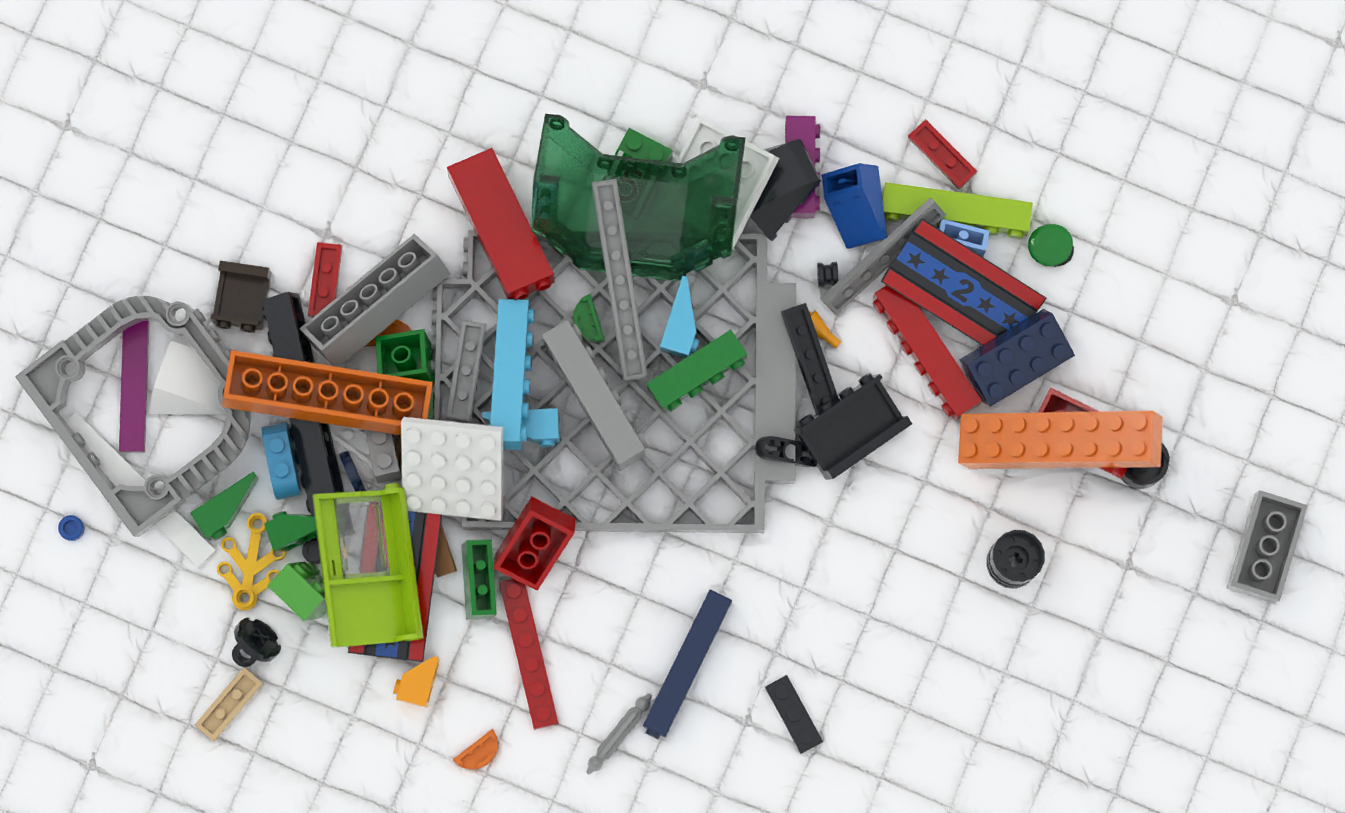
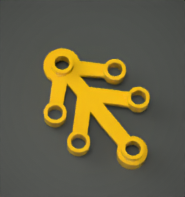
M260 513L250 515L247 520V527L251 531L246 559L238 550L237 542L233 538L226 537L221 542L222 549L230 554L244 574L242 585L232 573L233 568L228 562L219 563L217 573L224 577L233 589L232 601L235 607L243 611L250 610L256 605L257 595L268 588L267 585L271 582L270 575L272 573L278 574L279 571L275 569L270 570L266 578L252 586L254 576L276 560H283L287 554L286 551H283L282 556L275 557L273 549H271V552L257 561L261 534L266 531L264 524L268 522L266 517ZM256 520L263 522L262 527L259 529L254 528ZM233 541V548L226 549L225 543ZM224 565L229 567L227 574L220 572L221 567ZM243 594L250 596L249 601L246 603L241 601Z

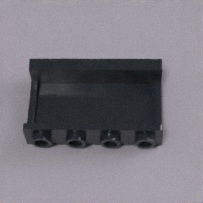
M866 374L858 380L859 385L853 389L850 386L838 394L839 399L833 403L831 400L825 402L818 407L820 412L814 416L809 414L798 421L800 425L794 431L825 480L836 478L912 425L908 416L901 415L880 380L883 377L881 374Z

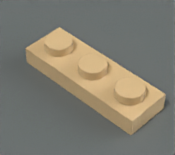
M243 667L194 726L215 742L264 683Z

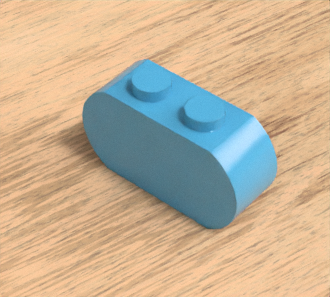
M287 422L261 427L271 484L276 500L302 495L292 438Z

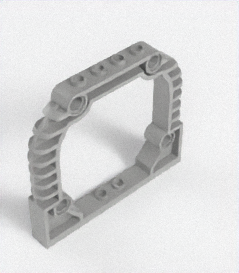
M133 296L112 304L67 340L60 341L15 376L134 537H140L187 501L186 499L231 465L246 445L251 423L249 411L224 408L227 412V419L222 433L211 446L170 477L152 475L145 481L144 486L119 484L114 487L98 466L101 464L98 457L93 452L89 453L84 447L86 442L78 432L74 434L59 411L66 406L71 382L78 381L84 376L86 371L84 362L126 328L140 321L158 320L161 326L168 332L185 336L220 382L218 400L221 406L223 402L231 351L228 348L225 350L219 344L220 336L213 328L210 330L204 324L206 318L198 308L194 310L186 303L180 301L169 303L152 296ZM183 308L186 312L185 318L182 321H177L175 314L179 309ZM73 362L75 364V371L68 375L65 369L66 365ZM158 481H162L164 491L157 495L154 491V486Z

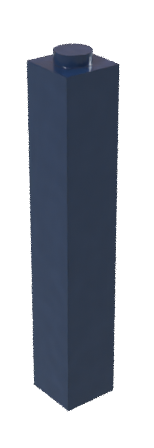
M711 589L709 590L643 724V727L647 729L645 732L647 735L658 740L660 736L666 738L732 604L731 599Z

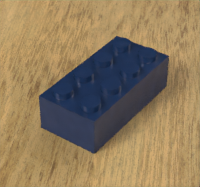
M1042 309L959 359L982 402L991 407L1074 357L1075 354L1053 313Z

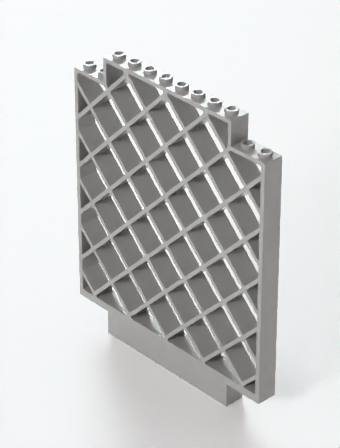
M468 230V237H464L463 251L468 252V262H463V277H467V279H444L441 284L432 289V299L437 301V310H432V325H436V335L431 336V349L436 350V357L431 360L433 374H435V384L431 390L433 392V399H435L433 420L441 421L442 385H445L449 390L451 389L450 379L453 377L455 365L454 363L442 374L443 324H446L459 337L460 328L451 319L476 295L498 315V305L482 290L496 277L493 269L491 268L477 282L474 281L475 241H479L474 230ZM533 231L538 242H547L563 258L552 269L554 280L570 265L594 289L591 292L593 302L601 296L611 307L610 296L605 291L608 288L607 277L599 284L576 261L593 242H601L599 232ZM625 232L627 243H642L632 254L628 252L630 266L655 290L637 308L638 317L660 297L673 307L675 299L667 290L693 267L717 291L693 314L696 332L708 344L715 340L697 321L723 297L747 321L735 334L738 341L752 328H756L755 377H752L743 367L736 370L747 384L722 408L705 390L699 394L701 399L716 414L691 438L665 413L666 411L662 412L660 407L635 383L636 380L623 381L615 389L617 394L620 396L630 387L654 412L635 430V433L640 431L643 434L660 418L685 444L660 468L647 456L640 459L654 474L627 499L602 474L614 462L609 455L596 468L572 443L591 424L586 417L567 436L560 431L561 443L554 447L535 467L518 450H509L529 472L503 497V508L517 520L519 514L508 503L536 478L560 502L555 508L560 511L566 508L578 521L575 523V531L764 533L765 484H794L795 463L762 459L755 450L754 501L726 474L751 449H755L756 442L761 437L775 436L795 440L796 355L781 311L796 306V283H766L767 236L765 234L741 233L733 248L747 263L722 285L699 260L715 244L726 243L707 233ZM558 242L581 243L568 253ZM654 243H669L686 260L662 285L637 261ZM681 243L704 244L692 255ZM743 244H756V256ZM753 267H756V317L752 316L729 292ZM444 288L469 289L443 313ZM534 291L527 298L523 299L529 300L530 304L539 295L562 318L556 326L566 320L570 322L571 326L574 324L573 312L575 308L567 314L545 291ZM497 323L486 332L484 346L496 336ZM640 326L642 339L654 350L645 360L646 368L648 369L660 357L670 367L676 365L677 362L668 353L660 351V345ZM615 330L605 338V342H601L599 345L582 337L583 341L593 350L595 359L599 356L623 380L620 366L605 352L616 340ZM542 339L537 344L533 341V347H530L531 350L528 352V355L532 356V360L538 356L561 381L536 405L525 395V403H529L530 410L544 409L568 386L556 364L543 352L546 347ZM483 353L482 361L494 373V363ZM493 386L474 404L472 417L475 415L483 425L488 426L490 424L484 421L480 410L492 399ZM752 388H755V439H752L727 414ZM720 419L746 443L722 469L696 444ZM768 444L765 445V449H768L769 451H777L778 447H770L768 446ZM789 444L785 448V454L789 459H794V461L795 445ZM567 447L591 473L564 498L540 472ZM689 449L716 474L690 500L664 474ZM596 478L622 503L603 523H589L570 504ZM658 479L684 504L665 524L650 523L633 505ZM720 480L746 505L728 524H713L695 506ZM628 509L641 523L613 522ZM690 510L703 524L675 523ZM750 511H754V525L738 524ZM457 516V522L462 523L463 530H510L515 523L496 522L489 519L469 521V517Z

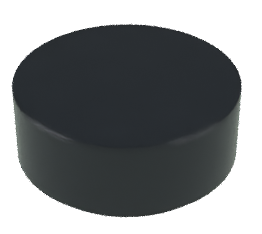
M316 538L304 543L302 548L305 560L313 564L321 563L319 544Z

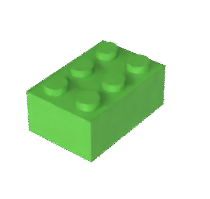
M306 562L287 563L267 585L303 621L322 618L327 612L323 578L319 575L321 571L311 562L308 564Z

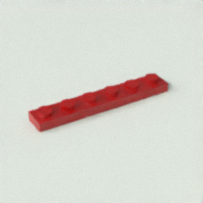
M515 579L501 581L499 585L533 728L535 730L559 724L526 585Z

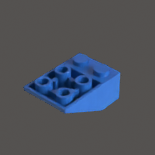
M858 163L821 174L824 199L847 249L887 238L879 167L877 165Z

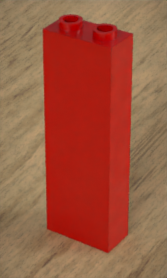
M493 148L448 166L449 180L507 299L523 300L534 291H544L550 288L555 283L554 273Z

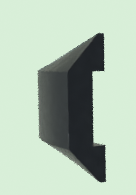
M800 139L763 149L778 157L779 160L750 218L770 241H774L778 236L776 234L784 223L790 221L791 214L799 204L802 205L821 182L813 162Z

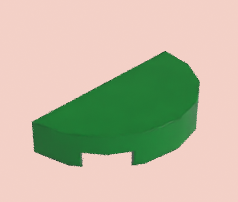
M590 293L582 297L573 312V321L585 340L594 343L605 342Z

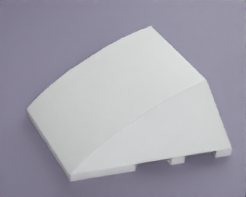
M174 334L169 342L153 387L149 415H227V412L218 400L220 382L185 336Z

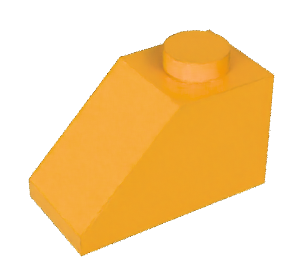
M431 657L404 673L401 680L397 679L393 694L397 695L396 700L427 708L440 662L439 657Z

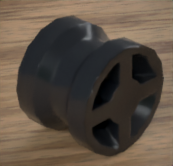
M822 262L817 263L818 287H824L827 284L834 286L839 281L837 262H831L828 265H824Z

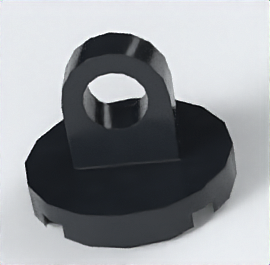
M244 618L234 629L237 644L232 650V658L241 667H250L256 660L270 662L280 653L281 644L278 645L276 641L278 639L277 634L269 625L261 620L255 619L252 621L249 620L250 618ZM240 649H242L247 655H249L250 658L243 657L240 653Z

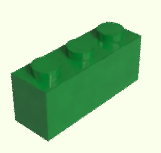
M492 539L466 540L461 545L466 620L491 619L497 615Z

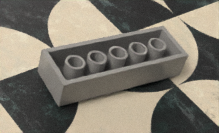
M414 233L299 329L311 345L332 366L340 367L415 303L423 299L433 288L441 284L451 273L438 254Z
M566 320L542 334L543 344L618 470L621 471L646 456L647 442L640 431L635 433L632 428L634 427V421L627 409L622 411L620 408L622 405L621 399L616 390L608 388V377L602 367L596 368L594 364L596 363L595 355L589 345L584 347L581 343L583 336L576 324L571 326L570 322Z

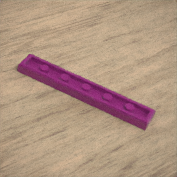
M149 320L140 321L123 331L119 452L145 453Z

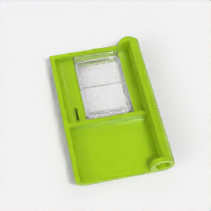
M399 483L384 485V490L313 494L331 648L405 642L424 638L406 494L404 487H400Z

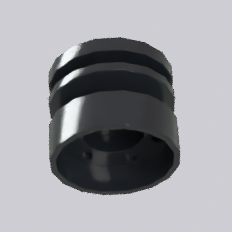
M1012 530L1004 533L991 546L986 556V567L990 577L997 584L1012 589L1026 586L1040 573L1045 563V551L1042 543L1035 535L1025 530ZM1012 556L1016 557L1015 561L1018 562L1015 566H1011L1012 561L1009 560Z

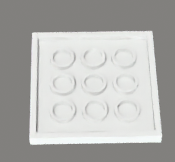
M698 117L654 205L727 245L735 247L779 158Z
M403 417L401 421L402 487L405 489L408 511L501 521L503 518V427Z

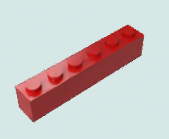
M887 285L875 292L873 296L875 301L872 302L873 306L879 314L883 313L888 320L886 325L893 335L898 334L902 340L900 343L901 348L907 356L912 355L916 361L914 363L915 369L920 376H926L930 382L927 384L929 390L935 397L939 396L944 403L941 407L949 418L952 416L956 421L961 418V414H967L982 403L981 398L920 307Z

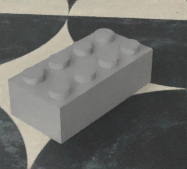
M1261 490L1254 494L1226 589L1272 604L1280 601L1308 505Z

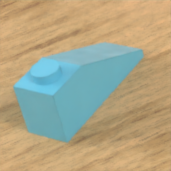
M682 275L660 344V351L687 358L691 353L696 352L699 340L695 339L696 327L688 278Z
M558 408L529 410L528 418H524V426H527V440L540 444V447H554L555 443H561L560 413ZM482 412L484 421L490 424L491 412Z

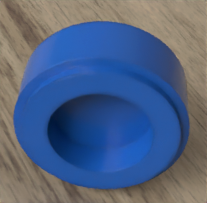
M69 515L59 522L58 531L65 540L76 541L83 536L85 527L81 519Z

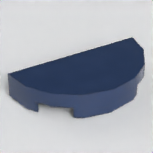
M349 451L339 454L355 492L366 491Z

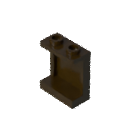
M220 261L218 268L220 276L215 306L210 320L216 323V327L222 329H230L231 326L240 327L241 331L255 333V329L262 330L264 322L262 300L268 298L271 270L269 267Z

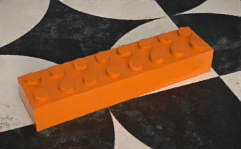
M231 350L222 407L401 435V421L403 417L427 419L433 382Z
M1155 411L961 414L958 463L968 469L1161 467L1163 417Z

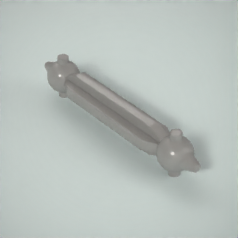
M650 693L636 700L635 707L625 713L598 747L596 756L588 760L586 771L588 775L602 768L603 761L612 756L639 722L642 712L649 709L652 697Z

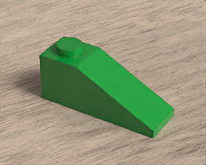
M254 471L190 512L209 541L211 539L219 540L228 533L226 530L233 524L259 480Z
M286 511L274 514L272 516L273 519L264 524L273 552L290 551L317 537L315 515L287 514ZM336 517L337 526L345 523L343 518Z

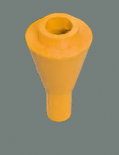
M816 310L812 313L809 311L818 338L824 339L835 349L841 341L830 332V329Z

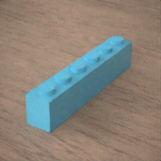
M498 300L490 426L503 427V450H522V442H527V426H524V418L529 416V403H525V394H530V379L526 378L527 371H531L532 356L528 355V347H533V332L529 331L530 324H534L535 310L530 308L529 300Z

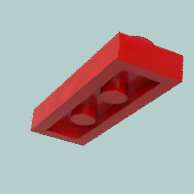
M926 119L908 135V139L959 190L977 174V170Z
M317 242L308 308L309 317H314L336 299L342 245Z

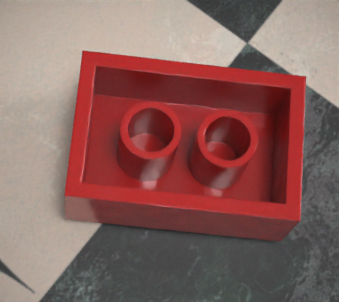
M531 496L496 551L493 569L538 591L574 535L576 519Z

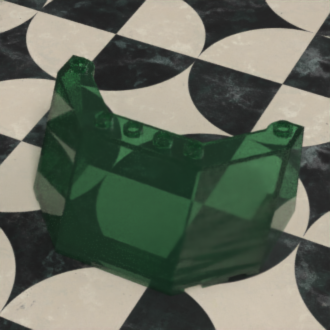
M545 113L533 179L531 231L538 237L541 235L549 241L548 245L562 256L565 254L573 260L572 264L578 269L606 272L592 182L617 179L632 276L680 281L682 275L686 276L687 273L693 270L698 272L712 265L713 260L719 257L725 259L732 255L746 137L726 136L720 140L718 146L683 164L602 154L574 131L565 117L558 114Z

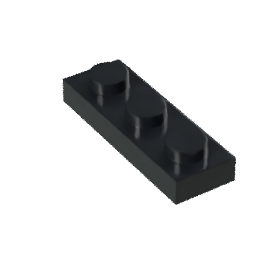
M787 675L765 686L770 699L800 754L823 743Z

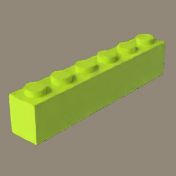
M885 182L883 187L882 200L884 216L887 221L899 222L900 219L906 220L931 197L946 214L942 219L990 231L989 235L1006 233L1010 238L1022 239L1023 236H1027L1029 233L1033 202ZM940 221L935 225V227L938 228Z

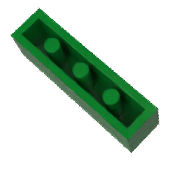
M729 330L646 383L647 389L662 412L667 409L672 412L682 405L681 400L688 396L692 399L703 392L702 387L711 382L714 385L725 377L723 374L728 370L736 371L744 366L747 353L732 330Z

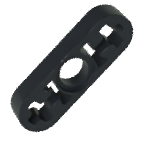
M765 436L759 438L756 442V453L762 459L795 463L796 466L807 468L816 467L813 459L802 456V453H808V451L800 441ZM789 444L795 445V461L794 459H789L785 454V448ZM765 445L778 447L777 451H769L765 449Z

